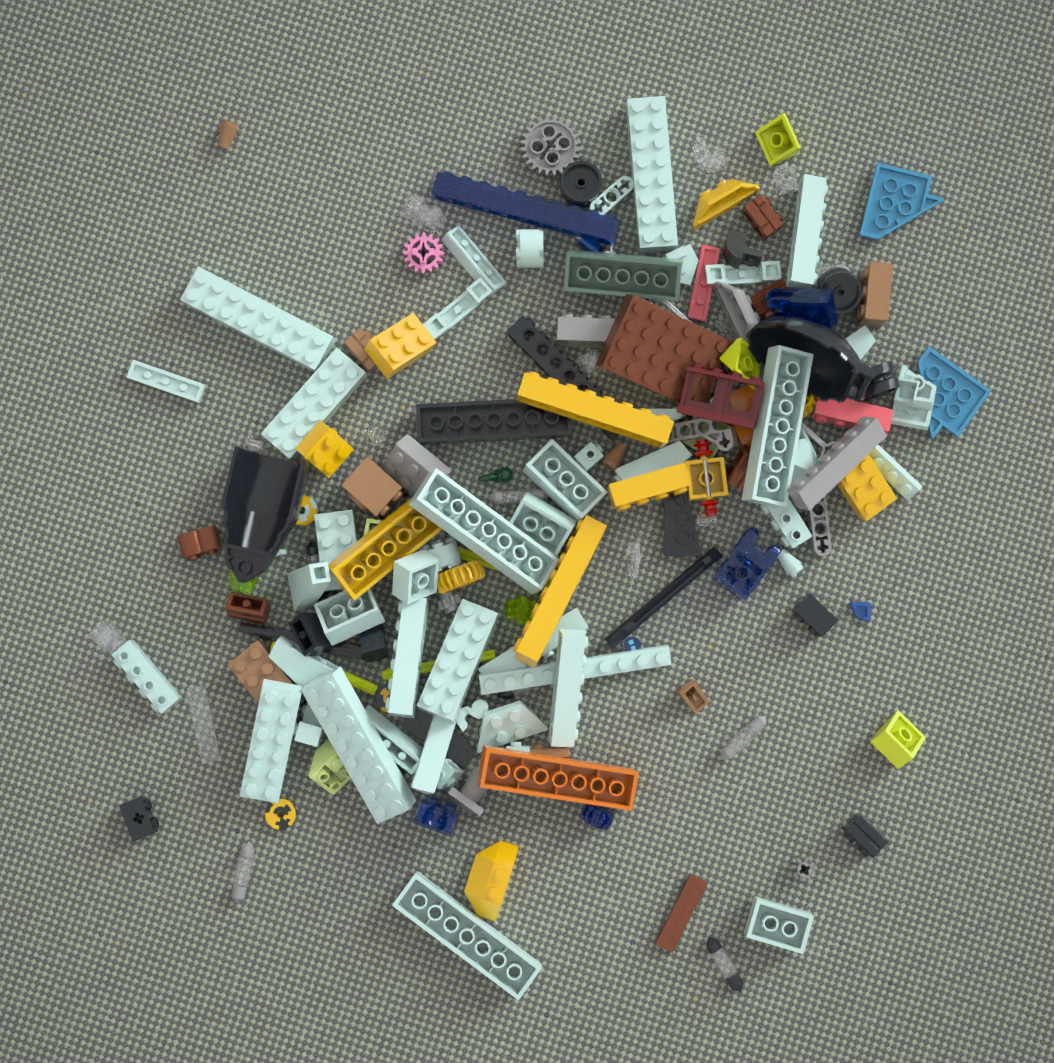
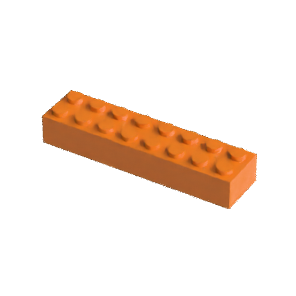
M483 745L476 784L480 788L632 811L639 772L633 768Z

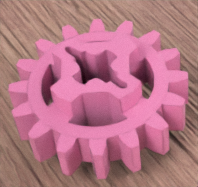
M423 232L422 237L415 234L416 239L409 238L410 245L405 244L404 246L407 251H403V255L408 256L404 261L405 263L410 262L408 265L409 269L415 267V273L422 270L423 275H425L426 270L432 273L433 267L438 270L439 266L437 263H443V259L440 257L445 256L444 252L440 251L443 249V245H438L439 239L433 240V234L426 237L425 232ZM428 243L432 244L435 247V249L430 248L428 246ZM425 247L426 254L423 261L421 254ZM412 258L417 259L420 265L415 263ZM431 259H434L432 263L428 264Z

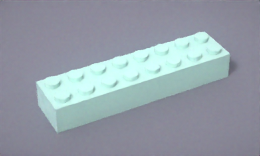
M665 96L627 99L626 114L631 172L634 185L633 195L638 253L673 251L678 247Z
M199 266L180 299L192 309L313 372H316L323 364L335 343L334 337Z
M780 345L768 348L762 381L765 383L753 432L742 500L775 508L787 507L789 498L787 490L790 488L814 354Z
M437 468L427 474L409 502L411 507L530 594L537 593L543 589L559 561L556 556Z
M341 666L309 681L300 690L376 823L379 824L410 810L416 799Z
M418 871L415 872L392 904L393 907L517 1000L521 998L542 969V964Z

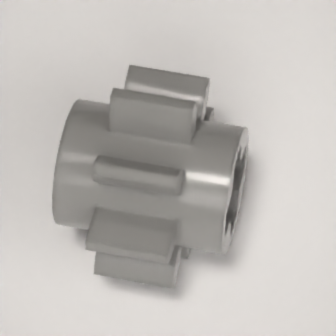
M452 590L440 595L441 601L437 603L440 611L445 609L446 613H450L459 608L458 604L462 600L460 595H454Z
M806 856L803 860L797 857L796 864H791L795 868L792 875L796 876L799 874L800 881L803 880V877L811 880V873H816L812 869L815 863H807L808 857ZM801 865L807 866L805 873L800 871Z

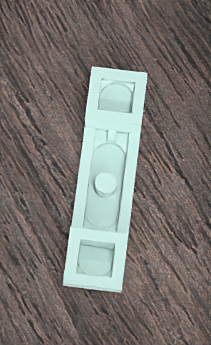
M780 261L761 262L758 267H749L743 264L739 266V269L724 264L705 265L707 285H714L717 281L728 285L773 282L782 278Z
M480 277L441 312L436 313L427 320L423 326L435 340L469 315L493 291Z

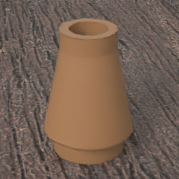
M228 120L222 121L219 130V147L229 149L238 131L237 123Z
M617 442L603 457L602 465L610 471H615L619 468L627 447L621 442Z

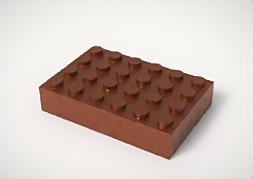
M626 294L595 365L680 403L687 366L692 367V364L702 365L704 370L711 371L712 368L721 369L724 363L719 358L733 342L637 296ZM697 374L694 378L690 396L691 400L706 403L717 378Z

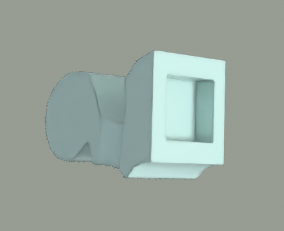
M479 699L472 704V708L467 705L460 709L456 722L463 732L468 726V722L465 719L466 715L470 714L477 719L482 718L483 712L489 710L488 703L485 700Z

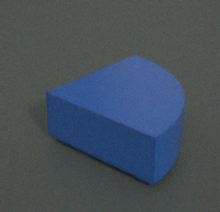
M850 602L853 614L862 621L870 622V603Z

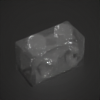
M411 194L401 210L402 215L435 235L445 220L442 213L443 210L436 205H428L423 197L419 195L415 197Z

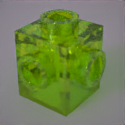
M232 570L229 572L228 576L230 578L227 580L231 583V589L237 593L242 591L246 595H249L260 581L256 577L247 583H240L237 581Z
M528 597L506 600L505 619L514 620L515 624L526 625L528 620L532 621L530 617L536 602L529 601Z

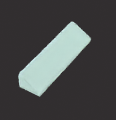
M460 226L455 227L444 235L442 242L475 281L481 277L493 292L488 297L492 296L507 283Z
M433 715L411 788L426 795L434 794L456 721L452 723Z

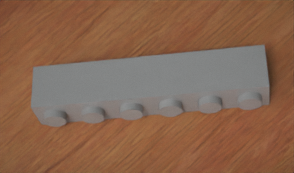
M865 416L860 418L857 424L852 429L846 431L844 436L838 442H835L828 452L821 455L813 466L809 467L799 479L792 483L787 492L797 508L810 511L887 437L877 418Z

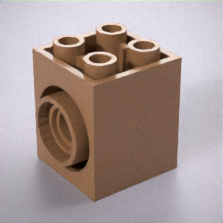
M368 456L342 484L349 492L347 496L366 513L368 511L372 512L378 519L381 517L385 518L390 513L392 504L394 502L398 504L404 497V489Z

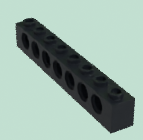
M522 315L506 331L507 336L548 377L558 380L559 384L565 386L568 383L577 386V389L585 387L587 390L595 392V396L603 398L601 395L603 392L596 385L592 386L588 382V376L582 371L579 373L574 368L576 366L570 358L565 359L561 355L562 350L556 344L552 345L548 341L549 337L542 330L539 332L535 328L536 324L531 318L528 317L526 319ZM532 333L535 338L532 341H526L524 335ZM544 346L548 349V352L545 355H541L537 352V349ZM553 360H559L561 366L553 368L550 363ZM571 373L575 379L572 382H567L564 379V375ZM599 428L612 442L619 436V434Z

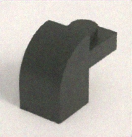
M729 230L723 248V256L726 262L736 269H739L740 263L749 267H758L763 251L745 247L747 234Z

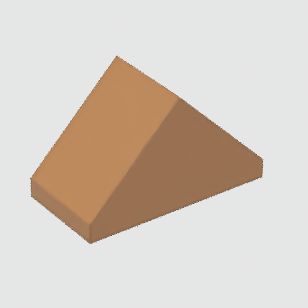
M693 679L688 680L676 691L694 714L698 713L710 702Z

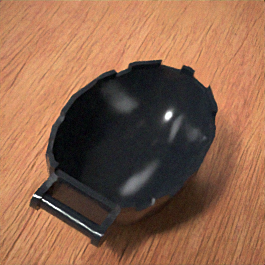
M772 316L756 324L746 334L749 343L748 349L759 364L763 363L765 365L768 348L778 345L814 354L806 396H809V394L820 398V401L835 400L840 403L849 397L857 402H862L871 380L876 376V371L873 368L861 363L858 354L845 338L824 325L801 318ZM858 376H864L859 388H854L853 386Z

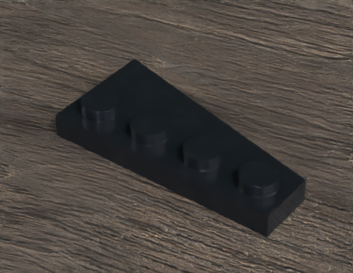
M687 492L674 496V493L668 494L669 496L664 499V556H703Z
M417 701L415 718H406L401 726L423 741H426L433 715L418 709ZM454 728L446 756L466 769L476 751Z

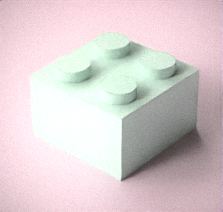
M423 549L395 560L392 595L408 605L436 593L439 559Z

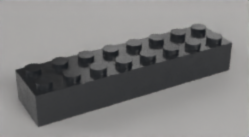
M516 399L416 404L418 443L421 445L572 437L571 418L516 401Z

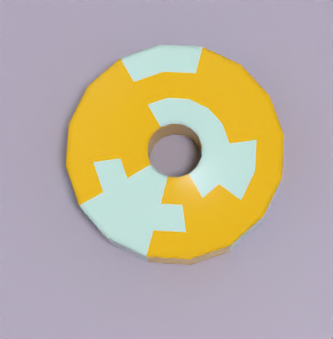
M303 495L301 508L304 507L306 512L304 514L299 513L296 525L299 526L311 524L315 521L314 515L318 514V507L315 501Z

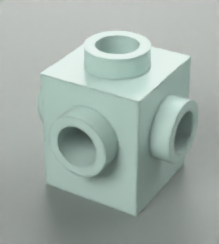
M451 759L444 760L436 786L439 790H449L454 787L458 782L457 779L463 773Z

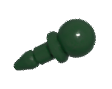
M503 467L500 470L496 469L494 473L480 476L478 481L488 482L495 480L497 483L501 481L509 482L513 477V472L510 468Z

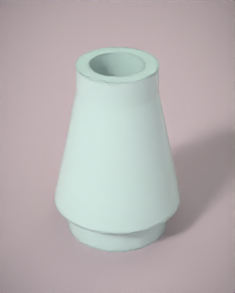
M785 549L776 555L787 575H790L792 578L804 569L801 565L802 562Z

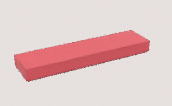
M707 245L701 246L687 315L689 320L706 322L713 285H707L705 265L718 264L721 248Z

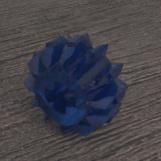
M585 804L580 817L582 821L601 830H608L610 825H612L614 813L604 806Z

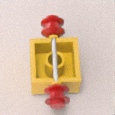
M708 439L697 440V444L693 445L697 447V452L694 455L701 457L700 460L684 462L691 486L687 488V496L689 501L705 500L700 504L705 508V511L701 514H705L706 517L717 516V512H721L716 509L719 501L714 498L728 496L724 457L708 459L707 456L713 453V451L709 450L712 442H708Z

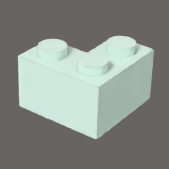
M307 702V705H303L301 711L303 720L294 727V741L318 747L322 744L325 732Z

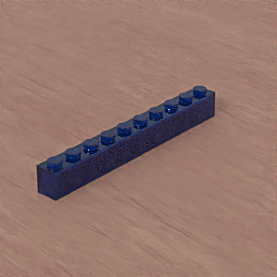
M443 171V173L437 172L431 191L433 199L613 247L615 246L621 226L618 217L611 214L604 216L595 210H582L577 205L566 206L558 200H552L551 202L539 195H534V197L528 196L520 190L515 192L509 191L507 187L500 185L494 187L486 181L475 182L467 176L456 177L448 171Z

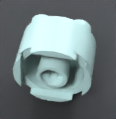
M543 229L516 230L517 267L543 268Z
M452 536L445 538L444 541H441V539L430 541V546L425 544L418 549L419 551L424 549L439 559L438 572L443 571L442 569L452 568L462 563L456 539Z

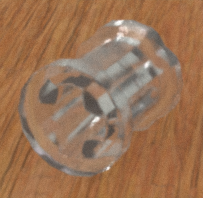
M248 434L244 442V450H253L259 452L260 455L266 453L268 440L265 438L262 440L253 437L252 434Z
M695 513L698 530H701L702 527L718 526L716 516L706 517L705 514Z

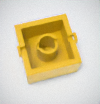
M320 420L295 449L305 457V460H308L330 478L354 449L337 434L338 432Z

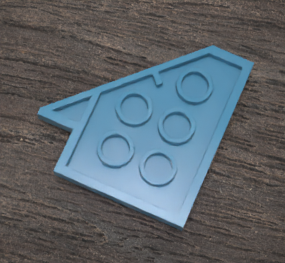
M877 162L859 237L878 241L942 203L944 198L928 194L932 176Z
M929 346L917 361L918 374L925 381H929L937 386L928 427L929 437L934 439L942 427L955 437H959L991 390Z

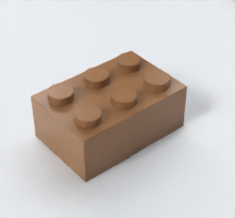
M870 261L863 271H860L859 282L862 283L863 294L855 315V319L858 320V326L865 325L866 327L881 328L888 321L893 264Z
M257 640L227 664L258 704L264 679L297 685L268 657L270 651L261 640Z

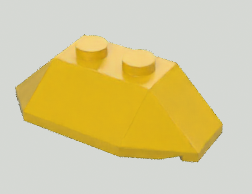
M731 179L729 181H721L716 185L717 188L712 191L710 189L704 191L700 195L692 230H697L756 195L760 187L755 184Z
M500 840L476 854L464 893L477 916L496 921L519 846Z

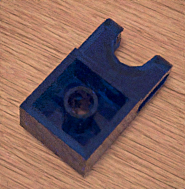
M772 289L765 296L769 307L777 308L781 311L773 316L801 318L827 326L833 331L835 329L838 319L833 289Z
M754 526L749 527L711 577V579L740 601L748 599L782 551V548L777 544L770 546L765 552L759 551L755 547V539L759 531ZM737 571H742L740 573L742 577L737 576Z
M431 796L423 798L418 806L413 823L450 837L460 812L456 810L457 806L450 803L442 805L438 803V799Z

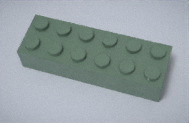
M569 249L566 253L564 291L615 296L630 294L639 298L678 301L680 297L683 260Z

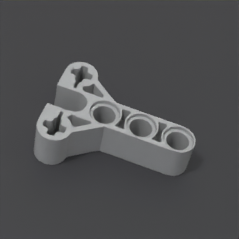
M729 400L728 406L732 409L731 402ZM702 418L673 424L672 436L667 442L675 443L677 441L682 442L704 437L714 442L722 451H733L738 445L736 429L719 430L716 421ZM704 422H707L709 428L708 431L704 433L702 431V424ZM686 426L690 428L688 436H685L683 433ZM730 440L729 444L724 445L725 441Z

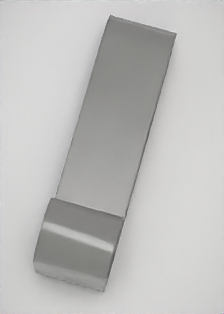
M826 495L816 504L821 508L820 515L814 514L813 508L810 511L807 510L808 526L812 535L810 538L811 551L816 557L828 555L832 548ZM816 524L822 525V534L816 533ZM821 537H824V538H825V539L821 540V543H820V540H817V541H816V538H821ZM820 544L821 546H825V550H823L822 552L821 550L817 549V547L820 546Z

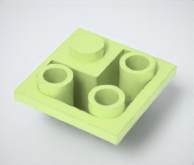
M327 739L315 751L308 776L334 795L351 777L330 740Z

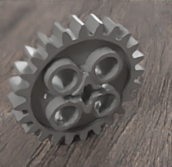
M546 116V121L539 118L538 124L532 121L533 128L526 127L528 134L523 133L522 137L525 140L520 141V145L525 147L520 148V152L525 153L522 156L523 160L528 159L526 166L533 165L531 168L532 172L538 169L539 176L542 172H545L546 178L549 176V173H552L555 178L556 172L562 175L563 170L569 164L573 163L574 160H579V156L576 153H581V148L578 147L581 145V141L577 140L579 133L573 134L576 128H569L570 122L563 124V118L558 122L556 121V116L552 120H549V117ZM549 130L552 131L554 135L552 137H547L544 135V133ZM558 134H562V136H560V137L555 141V139H556V137L558 136ZM555 141L554 148L551 147L547 152V146H551ZM561 142H566L569 144V146L567 148H561L559 144ZM535 145H540L543 149L536 152L532 148ZM554 156L557 158V161L550 163L547 159Z

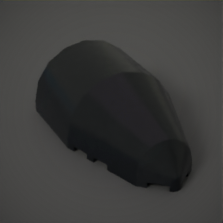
M234 447L222 498V509H224L223 527H225L226 538L224 539L225 561L238 582L247 583L265 573L296 524L311 465L308 460L301 459V463L286 461Z

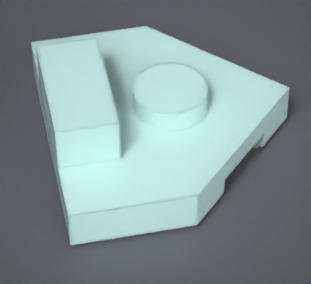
M691 244L673 250L662 257L683 260L681 283L689 287L699 261Z

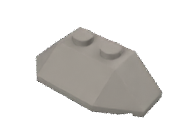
M720 281L715 282L713 290L736 339L741 337L749 344L746 334L760 322L758 313L754 312L751 307V298L749 295H745L744 290Z

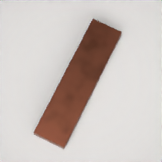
M689 874L655 942L656 945L671 953L674 952L708 884L706 881Z

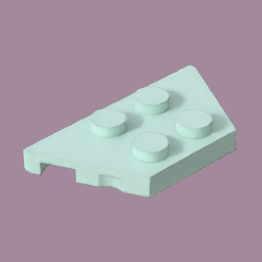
M519 700L483 712L482 726L479 731L480 737L476 748L478 753L482 752L483 745L498 747L549 729L545 721H541L532 710H529Z

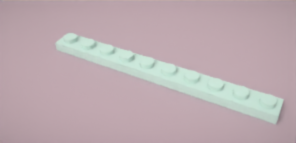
M668 645L586 657V666L582 668V674H584V679L671 665L670 649ZM556 662L537 665L535 669L529 666L478 674L481 695L554 684Z

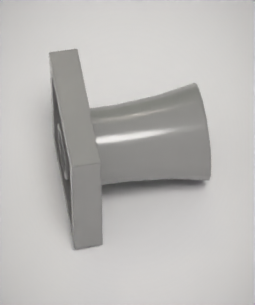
M476 766L473 767L460 792L452 787L446 794V797L475 818H478L484 809L477 805V803L488 789L480 788L476 784L479 768Z

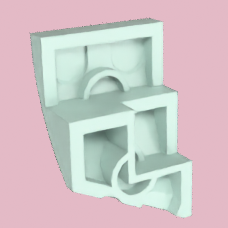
M902 365L899 375L901 387L896 390L891 424L928 431L937 386L929 381H925L919 374L916 375L910 371L906 365Z

